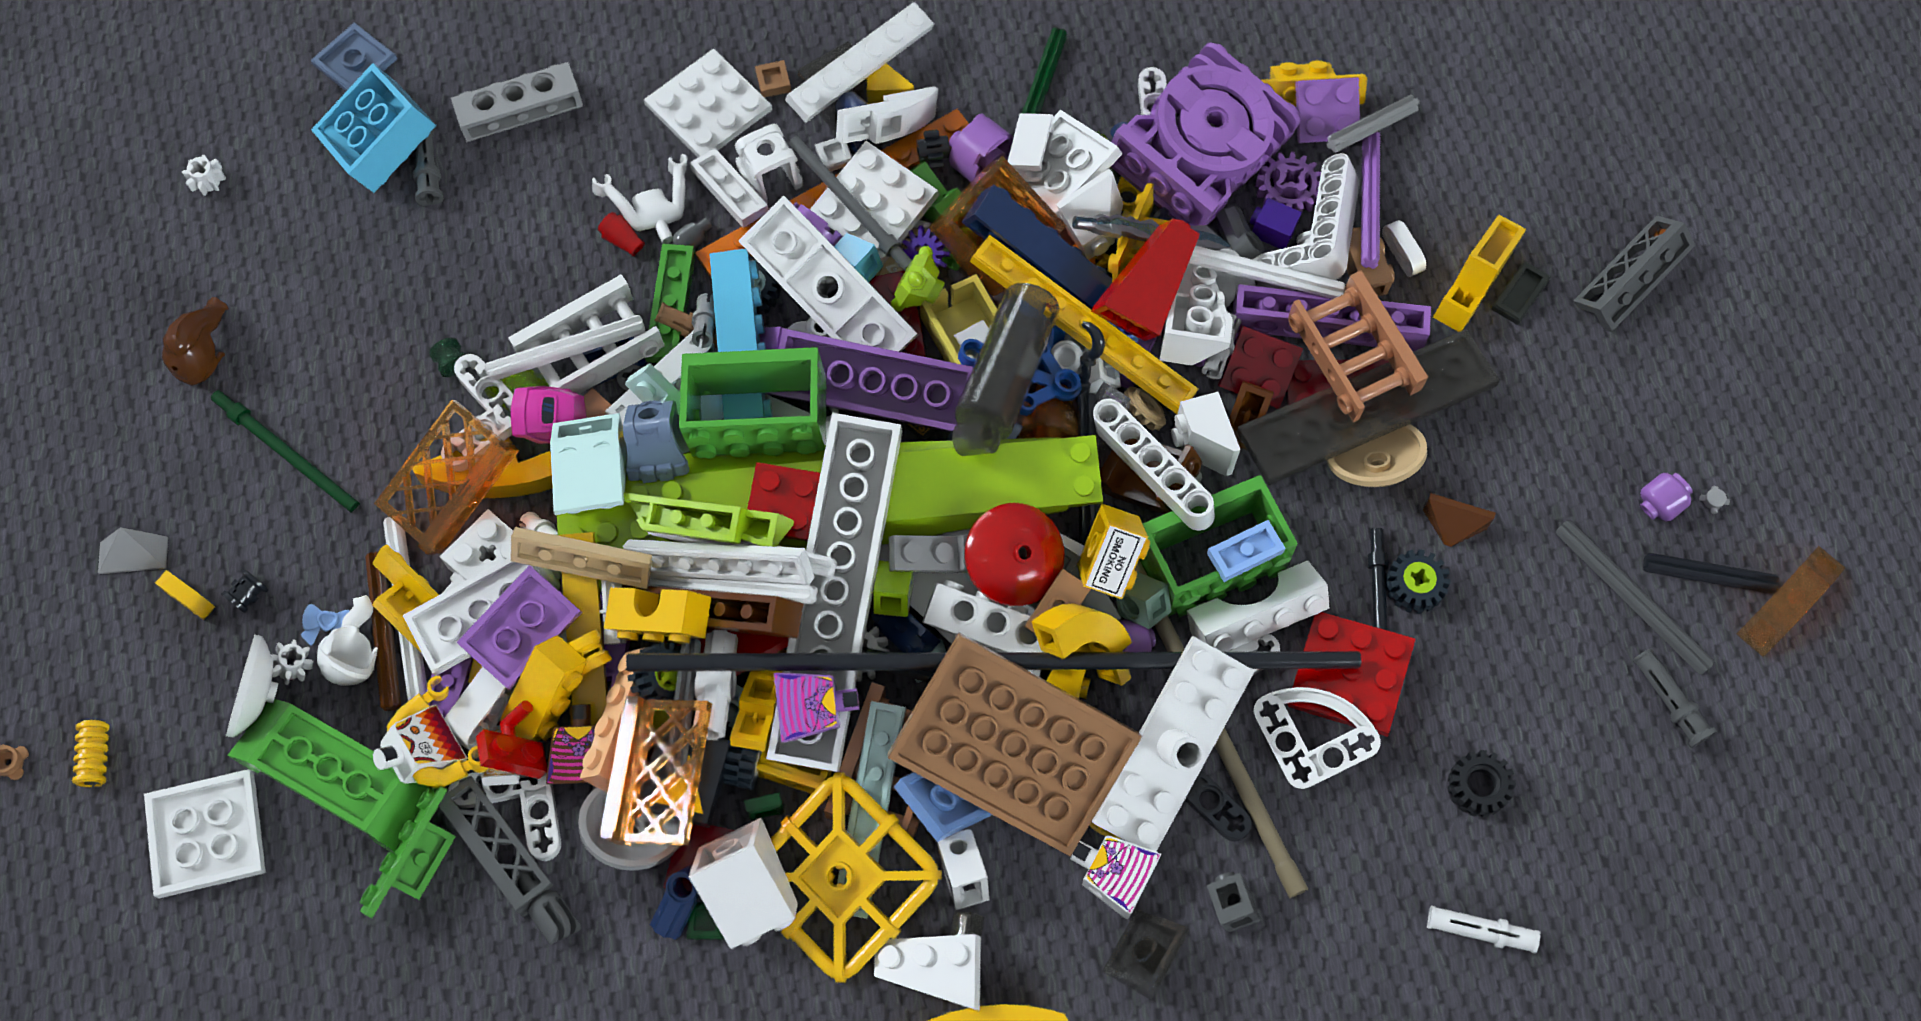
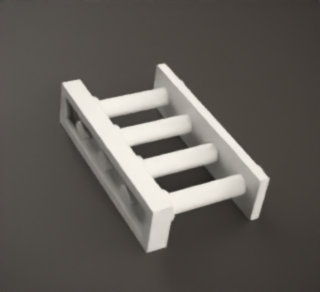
M621 274L508 337L515 352L519 353L569 337L585 326H588L590 330L603 326L599 319L612 311H617L622 319L635 316L627 304L633 300L628 283ZM655 326L642 334L634 336V339L619 347L615 343L602 346L606 354L591 363L587 361L583 353L570 356L578 370L563 379H560L551 363L539 366L538 369L549 387L570 389L577 394H581L637 361L655 355L660 348L664 347V343L658 328Z

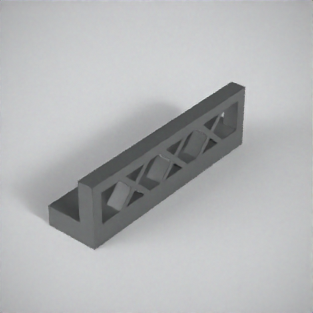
M1656 215L1573 300L1574 304L1580 309L1595 313L1601 326L1612 332L1696 246L1686 224ZM1659 228L1667 229L1663 234L1652 237ZM1647 249L1641 256L1631 259L1635 253ZM1626 271L1621 277L1610 280L1615 274ZM1604 292L1596 302L1589 301L1594 295Z
M469 776L444 795L439 807L515 911L522 917H525L528 914L530 903L551 888L553 884L473 777ZM471 788L477 795L475 810H461L454 800ZM482 804L485 806L488 812H481ZM467 816L473 817L472 823L467 818ZM480 818L494 819L497 822L494 838L481 837L477 831ZM502 830L509 839H501ZM487 843L493 844L492 850ZM500 844L515 846L517 849L515 865L502 864L497 856ZM522 857L529 866H521ZM507 870L513 871V876H512V877H511L510 874L507 872ZM520 872L535 873L541 883L524 895L518 886Z

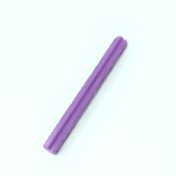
M1379 132L1362 139L1361 265L1364 268L1370 267L1372 269L1378 266V261L1380 260Z

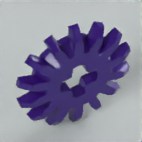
M920 225L917 236L913 230H910L908 233L911 241L903 239L901 243L907 246L906 249L902 250L911 260L915 255L919 254L917 251L919 246L928 245L933 250V259L936 266L940 265L946 268L948 264L942 262V258L950 257L951 252L943 251V247L950 245L949 240L940 242L939 239L944 233L939 231L933 235L935 227L931 225L926 233H924V226Z

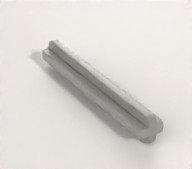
M1408 95L1329 135L1327 138L1328 143L1326 144L1328 149H1332L1333 152H1339L1417 112L1419 109L1418 104L1420 103L1419 99H1415L1413 95Z

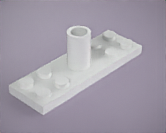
M785 196L739 240L740 244L831 338L902 352L919 335ZM838 283L836 295L829 298V288L833 284Z
M1192 636L1139 732L1142 735L1140 742L1091 822L1129 843L1157 851L1255 671ZM1183 745L1181 752L1177 755L1179 747Z

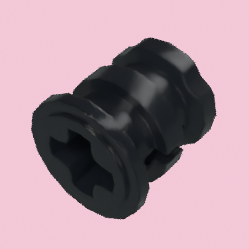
M242 569V577L238 581L234 579L231 583L233 587L229 591L224 590L221 595L245 613L250 602L255 603L259 599L257 595L261 591L267 593L269 590L251 573Z

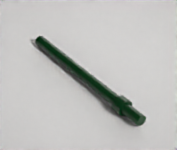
M220 390L212 394L211 400L226 412L227 418L236 425H243L350 513L360 505L356 499L252 417L251 411L240 402L235 403Z

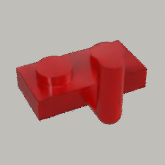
M523 700L500 722L501 733L483 729L476 736L480 766L537 779L542 778L547 773L543 743L516 736L515 727L533 711V706L529 701Z

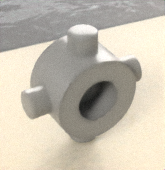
M1712 486L1706 495L1701 494L1699 500L1704 501L1705 506L1711 509L1712 514L1718 513V509L1730 503V499H1727L1726 494L1721 489H1718V486Z

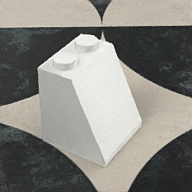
M761 818L698 848L689 878L730 949L741 944L743 946L751 945L762 934L772 929L780 931L793 922L798 902Z

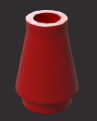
M611 212L598 226L602 239L628 252L632 257L645 245V242L639 238L622 214L617 215L615 212Z

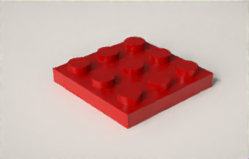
M1320 612L1314 615L1304 651H1359L1362 659L1361 667L1349 669H1298L1292 688L1319 689L1347 700L1369 719L1378 734L1388 737L1416 638ZM1308 702L1287 704L1288 707L1356 727L1345 716L1329 707Z

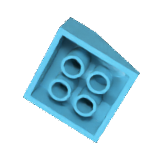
M372 63L311 130L345 171L374 193L388 180L389 176L398 166L407 160L411 152L429 136L430 132L436 127V124L396 81Z

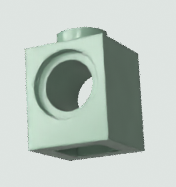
M1137 572L1133 588L1131 590L1126 589L1123 599L1116 598L1120 617L1148 629L1172 612L1168 584Z

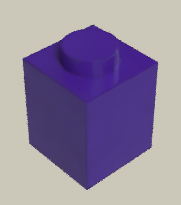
M1267 198L1263 208L1256 207L1249 224L1254 225L1252 232L1261 241L1279 249L1287 248L1302 212Z

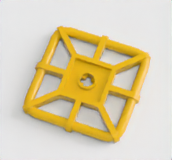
M835 772L832 777L825 780L791 817L786 816L780 822L782 826L770 838L776 852L792 836L810 854L794 872L785 873L788 881L794 882L810 900L796 914L793 922L788 927L782 929L781 934L786 939L791 938L825 974L835 978L837 983L846 982L847 978H851L858 973L891 937L895 939L901 932L900 927L933 893L938 880H942V870H938L933 858L898 824L900 820L894 814L889 815L858 782L846 776L844 772ZM845 791L879 824L877 829L862 845L845 830ZM833 792V830L817 846L800 826ZM886 834H889L924 871H885L869 852ZM835 867L838 870L846 869L847 882L845 885L843 883L834 885L832 882L835 878L832 872ZM924 880L890 918L869 899L885 881ZM817 908L834 924V962L801 928L802 924ZM862 908L880 928L847 962L846 923Z

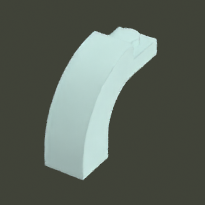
M650 363L628 378L625 385L642 402L657 400L663 403V401L674 400L677 405L678 415L680 416V391ZM722 395L701 396V421L721 420L724 418Z

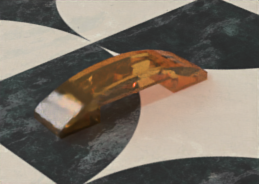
M1818 546L1736 634L1764 657L1827 591L1844 571L1845 567Z

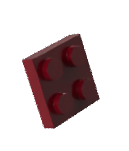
M1241 325L1234 343L1233 354L1229 355L1218 386L1239 393L1242 382L1245 381L1273 391L1274 394L1270 406L1279 409L1303 348Z

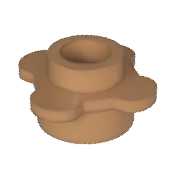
M0 745V777L6 776L12 780H18L23 776V763L29 755L27 748L23 746L12 748ZM11 759V764L6 765V761Z

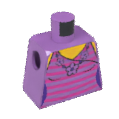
M774 673L781 742L783 743L793 742L839 728V712L859 710L857 688L836 691L834 676Z

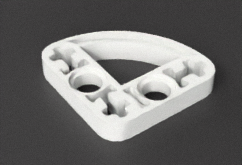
M1287 688L1262 696L1254 705V714L1287 780L1296 788H1309L1372 757L1380 748L1381 740L1379 734L1369 719L1353 704L1333 693L1314 688ZM1267 701L1271 705L1278 704L1279 710L1275 712L1278 721L1281 723L1286 718L1289 723L1288 726L1278 727L1271 734L1267 730V727L1274 726L1268 716L1262 718L1260 714L1264 710L1263 703ZM1308 702L1323 705L1345 716L1357 728L1308 751L1284 704ZM1282 732H1290L1296 739L1294 749L1289 752H1282L1276 746V738ZM1363 732L1365 736L1372 735L1375 739L1371 743L1372 750L1366 752L1364 748H1359L1353 751L1357 759L1350 761L1348 751L1341 744V741L1348 739L1350 746L1359 741L1357 736L1359 733ZM1328 748H1338L1343 753L1344 759L1339 767L1330 768L1324 763L1323 754ZM1301 749L1305 754V757L1298 758L1303 767L1310 766L1312 770L1308 774L1309 781L1303 783L1301 779H1293L1292 774L1296 772V768L1292 761L1287 766L1283 761V758L1292 757Z

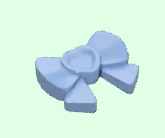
M309 604L303 613L302 624L305 631L301 634L302 638L312 646L320 629L328 632L341 628L343 618L350 610L338 613L321 611L315 605Z

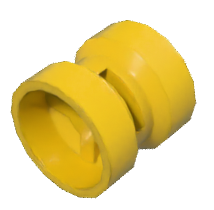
M597 629L568 643L583 657L593 650L596 652L585 658L587 663L581 675L612 660L608 650L603 649L600 644L601 636Z

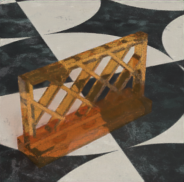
M451 400L374 504L420 543L418 547L427 555L439 554L452 541L520 450L512 443L503 441L458 401ZM456 412L463 418L464 432L450 434L449 419ZM482 434L492 444L484 454L475 455L473 435ZM465 436L467 456L452 457L451 438ZM443 439L445 458L431 460L429 446L434 440ZM467 460L469 474L464 480L455 481L453 461ZM445 462L447 482L433 483L431 464ZM423 465L425 484L411 486L410 471L414 466ZM448 486L449 501L445 506L436 507L434 487ZM426 488L428 508L414 509L412 490ZM396 491H404L406 510L397 511L388 503ZM429 512L430 526L424 534L416 528L414 513Z
M626 696L600 837L616 845L630 846L631 843L688 846L712 710L711 702L699 700H644L639 696ZM655 710H666L670 718L656 730L652 725ZM692 710L699 711L698 722L687 731L680 720ZM676 725L683 736L671 747H668L662 737ZM657 742L664 753L650 765L646 760L647 752ZM689 742L693 748L692 757L681 766L674 755ZM670 760L677 771L662 783L655 772ZM651 777L658 788L643 800L640 796L641 785ZM683 778L687 784L685 794L675 801L668 790ZM663 795L670 804V807L656 819L649 807ZM642 813H645L651 824L640 834L633 833L635 820ZM677 814L680 819L678 835H667L662 825L673 815Z

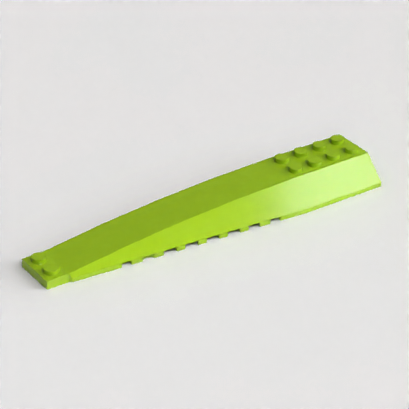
M1096 435L1071 438L900 442L882 545L889 544V537L893 535L938 536L957 530H969L983 513L993 507L1006 503L1027 504L1039 509L1046 515L1067 511L1069 507L1103 504ZM825 450L809 454L783 452V454L778 456L756 453L741 458L731 455H716L711 459L692 456L689 451L683 453L688 460L690 468L686 475L676 476L674 480L660 481L658 479L657 482L643 483L642 480L630 481L626 472L625 493L737 506L747 509L756 462L821 473ZM625 501L624 505H618L610 509L599 508L581 511L577 514L566 513L557 515L558 535L595 532L596 544L623 549V545L628 539L678 542L648 534L647 531L642 530L636 521L638 519L631 505ZM783 538L778 545L806 549L808 542ZM599 579V589L602 592V584Z

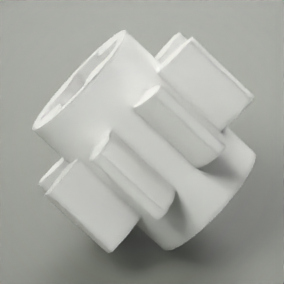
M205 155L190 159L187 170L182 171L187 179L186 184L192 192L199 189L203 196H206L209 191H219L218 185L220 181L226 180L218 160L214 159L209 162Z
M294 639L291 644L285 646L277 643L276 652L278 655L271 654L273 665H276L273 668L272 678L279 675L282 679H285V685H288L290 680L296 678L304 681L305 672L303 669L310 670L313 666L312 660L305 659L309 655L310 648L305 647L302 649ZM287 659H294V665H287Z

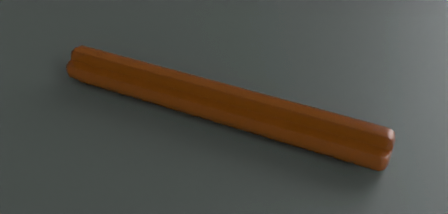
M379 551L370 552L365 556L369 599L372 604L377 597L389 589L388 579L373 565V561ZM373 606L371 619L374 648H378L376 668L380 707L384 711H392L401 707L393 625Z

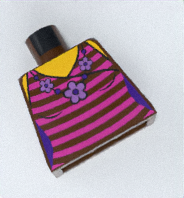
M591 704L570 705V725L554 727L546 784L587 783L580 779V775L584 767L583 758L591 748L596 735L594 732L596 724L591 722Z

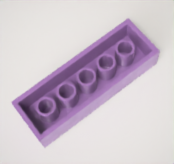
M785 328L782 329L778 349L818 347L826 374V407L963 435L967 429L980 373L976 367ZM810 390L769 392L777 397L810 403Z

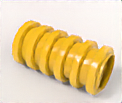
M85 720L76 724V730L79 733L75 735V740L78 744L74 746V750L78 754L74 756L73 760L77 763L73 767V772L76 773V776L72 778L73 784L80 787H92V785H85L84 783L98 782L99 784L95 785L97 787L106 783V777L103 774L107 772V767L104 763L108 761V757L104 753L108 751V745L105 744L109 740V735L105 733L110 728L108 723L100 720Z

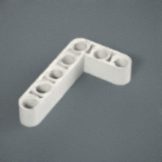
M1338 153L1332 155L1323 163L1309 243L1263 253L1253 260L1332 280H1337L1345 273L1360 179L1346 154ZM1255 280L1259 287L1295 290Z

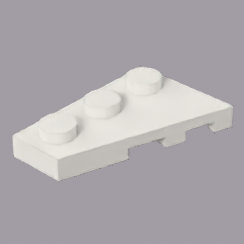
M973 934L889 939L875 954L874 976L980 1011L981 937Z

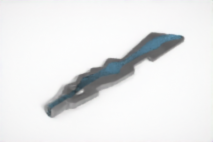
M1098 214L1094 217L1074 216L1072 221L1074 229L1088 230L1094 234L1119 239L1123 236L1145 242L1157 227L1160 226L1152 219L1139 221L1132 216L1126 218L1118 214L1113 216ZM1190 226L1191 229L1200 233L1195 246L1211 250L1231 249V246L1208 226Z

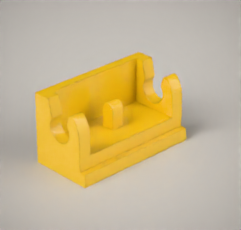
M770 739L765 752L762 751L756 768L758 777L810 794L831 777L833 772L766 759Z

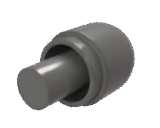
M706 218L697 224L693 222L686 224L674 234L672 243L675 245L694 246L695 250L705 240L704 234L712 228V225Z

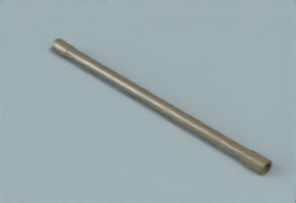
M1138 560L1135 571L1147 575L1142 563ZM1168 615L1154 625L1167 652H1183L1185 650ZM1224 727L1214 746L1275 865L1276 873L1285 891L1291 899L1309 889L1295 861L1291 859Z

